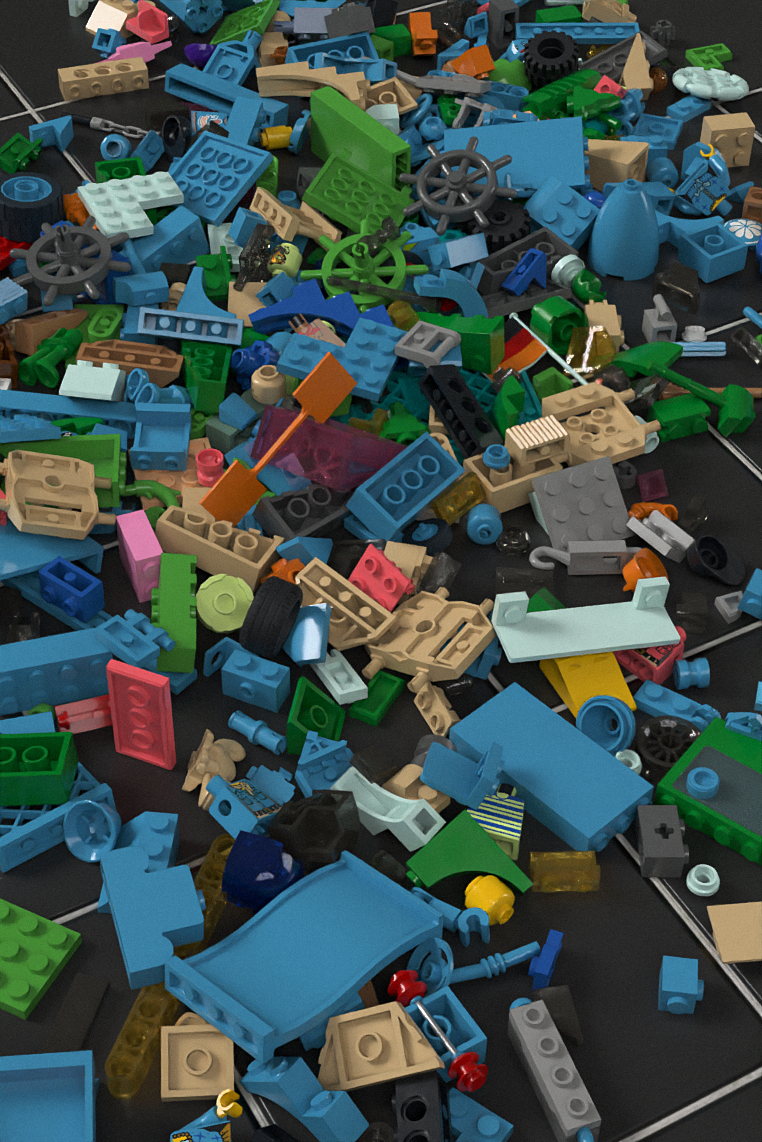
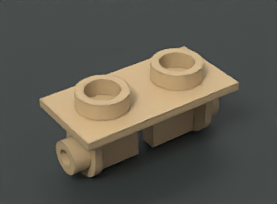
M430 681L421 687L414 699V703L432 732L446 737L447 734H450V728L460 722L461 719H459L455 711H449L452 706L445 697L442 688L432 686Z

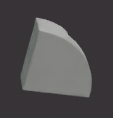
M742 591L719 596L715 599L714 605L728 624L737 620L743 612L737 609L743 596Z

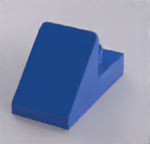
M530 248L501 284V287L506 292L516 296H520L521 293L526 291L530 282L534 286L546 289L547 255L542 251Z

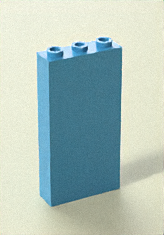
M516 682L450 728L449 740L455 744L458 750L457 753L477 764L492 741L504 747L501 756L504 766L497 777L500 779L499 785L502 783L512 785L516 789L515 797L521 798L524 801V810L585 858H588L595 851L603 850L609 840L617 833H624L631 822L636 819L638 805H653V801H651L653 785Z

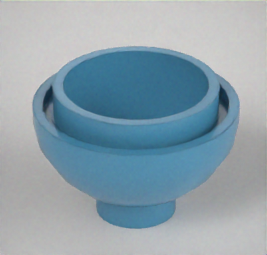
M599 695L590 698L582 705L577 714L576 728L611 755L616 756L617 752H623L631 745L636 733V721L632 710L624 701L614 696ZM612 719L617 721L618 726L616 730L612 727Z

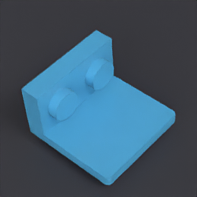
M414 124L407 126L397 135L411 145V167L422 163L423 159H432L426 150L429 144H433L439 152L444 151V138L422 145L421 135L416 130Z

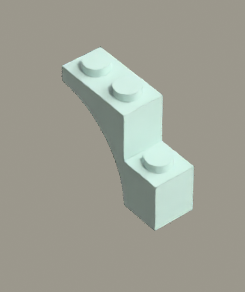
M355 765L350 767L330 788L373 835L389 829L410 852L426 845L446 823L424 798L409 800L394 795L369 779Z

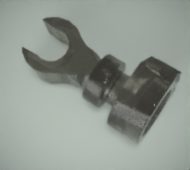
M389 216L382 221L383 230L379 229L375 231V234L363 236L357 243L363 242L367 244L368 253L370 254L379 244L386 243L387 239L392 242L401 237L400 229L393 218L391 219Z

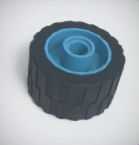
M17 172L0 177L1 237L16 242H36L40 238L43 223H49L52 226L61 220L64 221L63 188L57 180L50 176L33 172Z

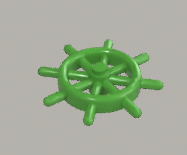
M363 219L360 223V234L346 237L338 243L333 242L325 235H321L319 243L329 250L323 260L322 269L304 270L301 272L300 277L303 280L323 279L325 290L329 295L326 300L333 298L335 295L350 292L358 285L359 295L351 294V297L359 314L382 304L386 306L392 301L401 309L408 311L411 308V303L400 295L405 286L407 275H425L428 273L429 268L427 265H406L405 257L400 248L411 239L412 235L409 231H404L392 241L384 236L371 234L370 221ZM370 250L380 252L373 259L370 257ZM389 257L395 263V266L379 267ZM340 261H343L346 265L350 267L344 269H335V267ZM394 276L389 284H386L379 278ZM350 278L341 287H338L333 280ZM373 285L379 291L369 294V287Z

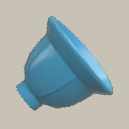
M82 800L72 805L67 811L63 822V835L68 849L75 857L88 863L100 861L99 853L112 851L121 830L120 814L113 807L105 803H96L91 800Z

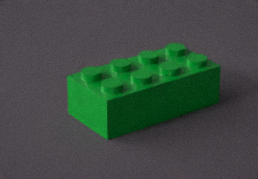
M72 732L0 734V806L56 805L69 802L79 762Z

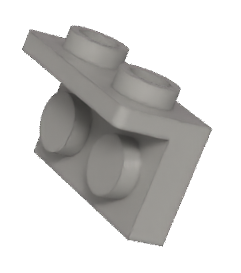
M654 510L649 518L645 517L643 521L632 516L626 525L665 557L678 563L686 556L689 545L695 540L658 510Z

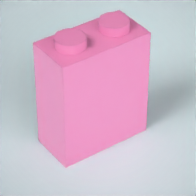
M143 509L116 516L120 559L140 603L151 600L152 588L158 587L161 553H163Z

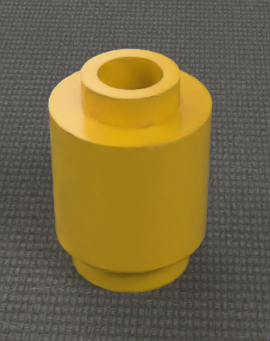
M280 125L263 128V133H260L261 146H265L267 151L289 147L291 145V126Z

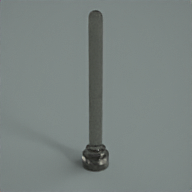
M329 276L326 279L327 284L330 286L418 304L426 312L438 313L442 305V297L419 296L416 293L336 276Z

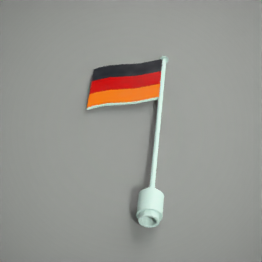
M511 313L509 320L504 324L505 357L492 375L481 372L500 390L508 376L520 374L522 371L533 366L548 352L582 385L589 384L518 318L517 313ZM634 416L640 424H646L640 416ZM657 432L647 434L644 453H650L657 447L659 443Z

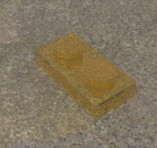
M406 299L392 303L388 310H386L394 327L404 331L414 327L420 320Z
M469 472L430 504L437 518L446 520L450 526L487 497L477 473Z

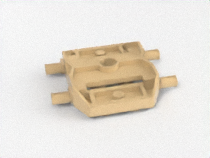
M596 382L543 398L542 416L539 417L545 419L546 416L554 415L558 421L568 418L561 425L570 434L569 451L553 457L559 463L566 462L569 467L609 456L611 463L614 464L643 454L645 452L647 434L660 431L661 426L658 420L640 424L623 402L635 399V393L632 388L618 393ZM592 410L590 414H587V415H584V416H581V417L575 416V415H578V414H581V413H584V412H587V411Z
M23 450L9 452L8 458L4 459L3 463L0 462V474L5 476L6 499H0V510L7 513L9 519L20 532L84 540L94 525H115L116 514L99 512L98 499L94 492L95 487L109 490L111 478L95 476L93 464L78 458ZM44 504L57 506L59 509L42 506H44ZM73 508H75V509H81V512L70 511V510H72Z
M439 587L435 594L425 591L417 593L396 608L392 614L396 616L397 621L377 641L364 644L372 661L362 670V674L367 679H372L381 668L386 667L413 675L415 677L407 686L410 691L418 693L421 687L429 681L458 679L496 637L495 630L486 617L494 609V602L487 598L484 599L480 606L464 601L448 602L445 599L449 596V592L444 587L443 589ZM464 622H468V623L462 628V630L458 633V628H459ZM453 638L452 641L441 651L440 648L444 645V643L448 639Z

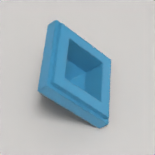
M753 181L734 187L725 199L744 204L750 186H754Z

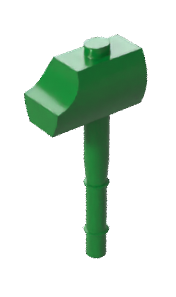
M652 360L649 362L647 370L718 406V430L725 437H728L731 433H743L754 421L756 412L753 411V395L747 389L738 385L728 384L722 393L719 394L692 381L691 378L688 379L666 368V366H662Z

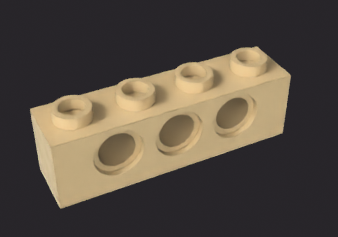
M142 57L58 69L59 87L65 101L149 88L148 69Z

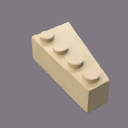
M173 505L157 520L155 536L163 551L172 554L197 555L196 567L214 576L227 574L226 576L239 577L251 588L253 594L261 585L259 579L271 572L270 566L279 561L280 554L277 552L276 547L284 542L283 537L274 535V538L271 539L261 536V531L249 528L247 532L233 528V523L225 520L209 521L207 520V515Z

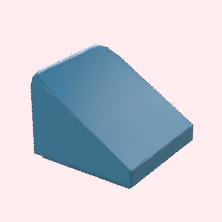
M487 12L467 19L464 35L472 39L489 32Z
M232 393L219 406L220 421L240 430H243L257 416V412L236 393Z

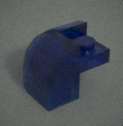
M240 830L225 865L221 892L227 893L228 902L242 908H252L255 916L280 893L304 878L302 861L294 860L292 856L283 851V843Z

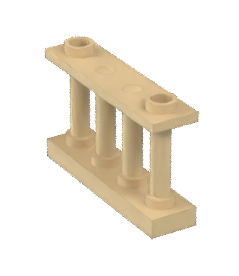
M261 187L257 188L249 209L260 213L268 222L267 225L283 240L292 242L294 235L299 234L312 238L326 252L329 250L319 243L321 235L327 236L335 243L341 241L342 232L314 208L310 207L307 202L302 201L300 209H296L282 204L268 190Z

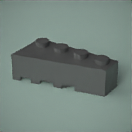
M545 226L489 255V257L477 261L485 266L477 289L484 295L504 290L501 284L530 248L542 251L547 255L546 279L552 280L551 274L558 261L570 254L578 257L579 252Z
M361 471L331 479L329 483L321 485L317 483L307 486L306 489L295 492L293 490L282 492L280 496L272 498L270 496L260 498L252 515L271 539L274 538V535L283 537V544L296 537L320 538L344 524V519L353 514L345 505L356 489L369 478Z

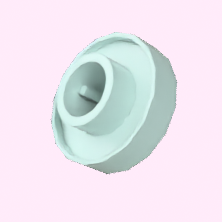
M570 254L565 256L555 265L551 274L552 281L570 288L575 276L582 268H585L584 262L576 255Z

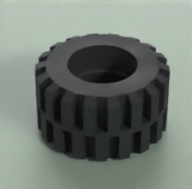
M552 30V32L543 31L542 34L537 33L534 35V38H530L524 50L525 74L528 76L529 81H534L536 86L542 85L544 87L578 71L579 50L577 42L572 40V36L565 35V32L562 31L560 33L556 32V30Z

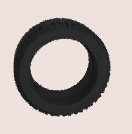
M276 576L267 578L256 593L244 619L239 635L241 647L266 659L276 657L297 618L303 600L302 589Z

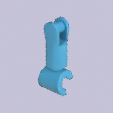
M414 887L411 890L413 895L444 914L443 928L454 933L458 929L459 940L465 947L470 944L469 932L471 931L479 932L482 941L487 944L489 943V916L486 911L476 907L463 911L437 899L419 887Z

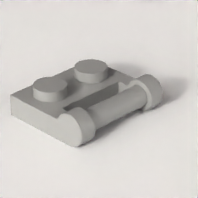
M419 320L395 345V355L423 363L428 369L429 366L440 365L441 359L451 348H456L461 342V337L453 330ZM438 340L443 341L434 352L429 351Z

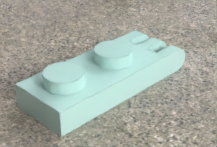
M333 649L330 651V655L326 652L325 663L310 664L339 705L350 704L357 700L368 698V687L340 651Z

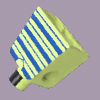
M502 783L498 786L497 791L494 792L492 797L486 795L477 810L469 807L467 812L510 859L517 861L524 801L521 798L515 797L516 789L512 785Z

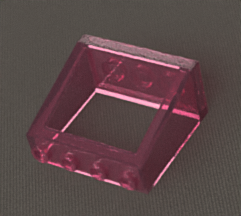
M266 404L250 457L260 461L299 416L301 411ZM308 415L267 464L344 491L362 485L408 446L329 418L322 423Z

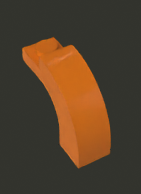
M430 12L409 13L408 31L412 35L411 52L413 57L435 56V45L438 35L437 30H432Z

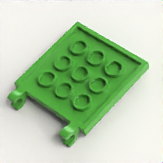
M343 149L340 155L333 152L305 191L302 200L307 202L310 207L327 214L332 220L339 221L349 227L356 234H360L361 221L368 219L370 221L371 234L381 235L391 240L405 218L403 209L415 201L409 197L413 189L404 185L400 192L349 162L348 160L352 153L348 150Z

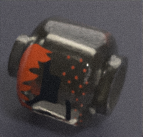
M612 364L593 374V382L603 385L614 392L619 393L628 390V386L631 385L630 379L622 366L618 368Z

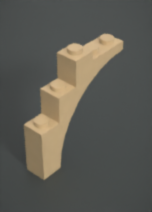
M308 61L256 68L260 97H311V92L330 86L366 112L365 101H368L367 93L371 92L370 80L365 79L364 71L337 74L336 66L309 69Z

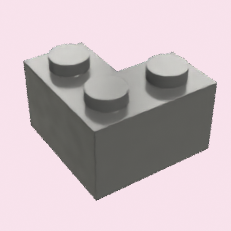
M347 3L343 7L332 9V14L324 16L329 39L366 31L369 34L376 32L370 6L365 7L364 4Z

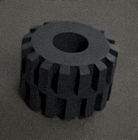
M495 199L490 208L483 213L489 221L487 228H482L475 218L468 222L469 235L484 233L488 255L531 234V218H529L528 210L523 209V205L520 203L513 204V200L506 199V201Z

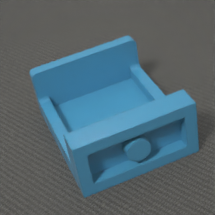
M136 403L137 423L134 445L130 449L132 469L187 471L192 428L191 404Z

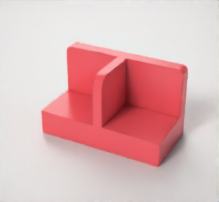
M139 0V13L137 17L126 21V29L151 44L168 38V15L144 0Z

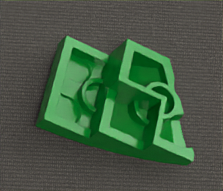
M664 341L649 342L591 361L590 367L609 376L615 371H619L633 378L640 372L648 377L654 376L652 378L656 379L659 375L647 370L649 362L652 360L669 368L682 355L683 346Z
M513 375L507 377L495 397L490 411V421L504 443L506 430L518 424V413L523 412L525 390Z

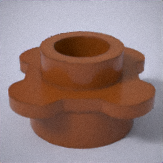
M280 46L275 48L274 53L270 54V58H274L277 64H284L288 47Z

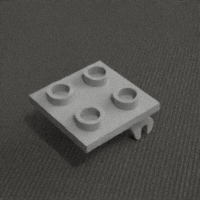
M464 97V100L456 98L454 103L461 105V109L453 122L452 128L460 129L472 110L481 113L474 127L483 126L484 111L492 113L493 110H497V107L477 102L468 97Z

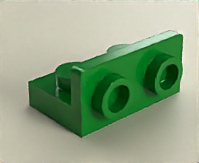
M220 246L219 254L196 256V266L204 268L207 283L205 295L210 301L228 300L229 282H236L235 274L230 275V269L233 268L232 256L226 253L225 246Z

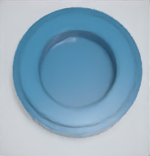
M698 767L689 772L686 788L692 796L698 799H710L717 794L720 779L713 770Z

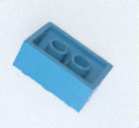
M148 811L142 813L121 826L120 834L113 850L133 846L143 849L149 857V872L175 867L180 843L178 814ZM103 882L97 911L99 913H111Z

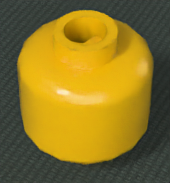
M478 876L467 886L465 890V906L467 909L476 907L486 911L489 916V926L498 922L503 924L510 919L514 912L512 906L515 896L496 876Z

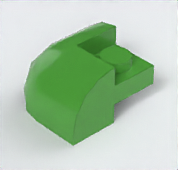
M502 58L495 62L493 61L495 70L489 73V78L486 80L524 87L528 91L532 89V83L525 74V65L519 59L512 62Z

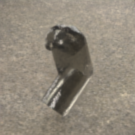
M463 673L458 679L430 681L432 686L442 688L445 694L454 696L470 690L474 686V679L470 674Z

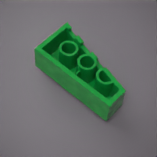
M412 311L399 327V329L409 332L420 320L457 332L461 337L462 367L492 375L505 357L504 316H495L494 318H485L484 315L462 317L461 314L452 313L451 316H442L441 313Z

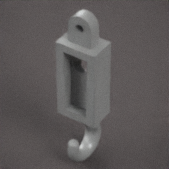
M625 540L568 541L567 552L546 546L538 547L530 553L529 561L535 568L552 570L554 563H544L538 560L540 557H550L566 564L568 575L623 574L624 566L642 548H626ZM604 556H617V558H603V557H604Z

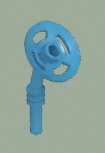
M432 937L428 938L426 942L419 944L414 950L406 970H415L418 973L416 982L422 981L426 984L428 992L425 997L449 986V984L485 976L490 979L492 974L494 976L499 975V971L505 973L506 968L533 958V956L540 955L541 949L537 941L502 955L496 953L494 955L495 958L493 956H488V960L483 958L479 964L453 969V954L450 946L443 939ZM441 949L447 956L448 964L441 958ZM431 951V955H429V956L425 959V961H424L423 964H422L421 969L419 970L420 965H421L423 959H424L425 956Z

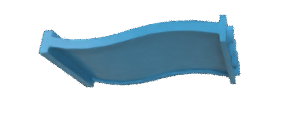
M345 850L341 852L339 861L322 867L297 881L280 893L238 930L219 943L185 960H181L175 955L165 961V989L264 1064L274 1057V1050L277 1047L317 1026L399 956L415 946L426 942L428 938L436 937L442 939L444 914Z

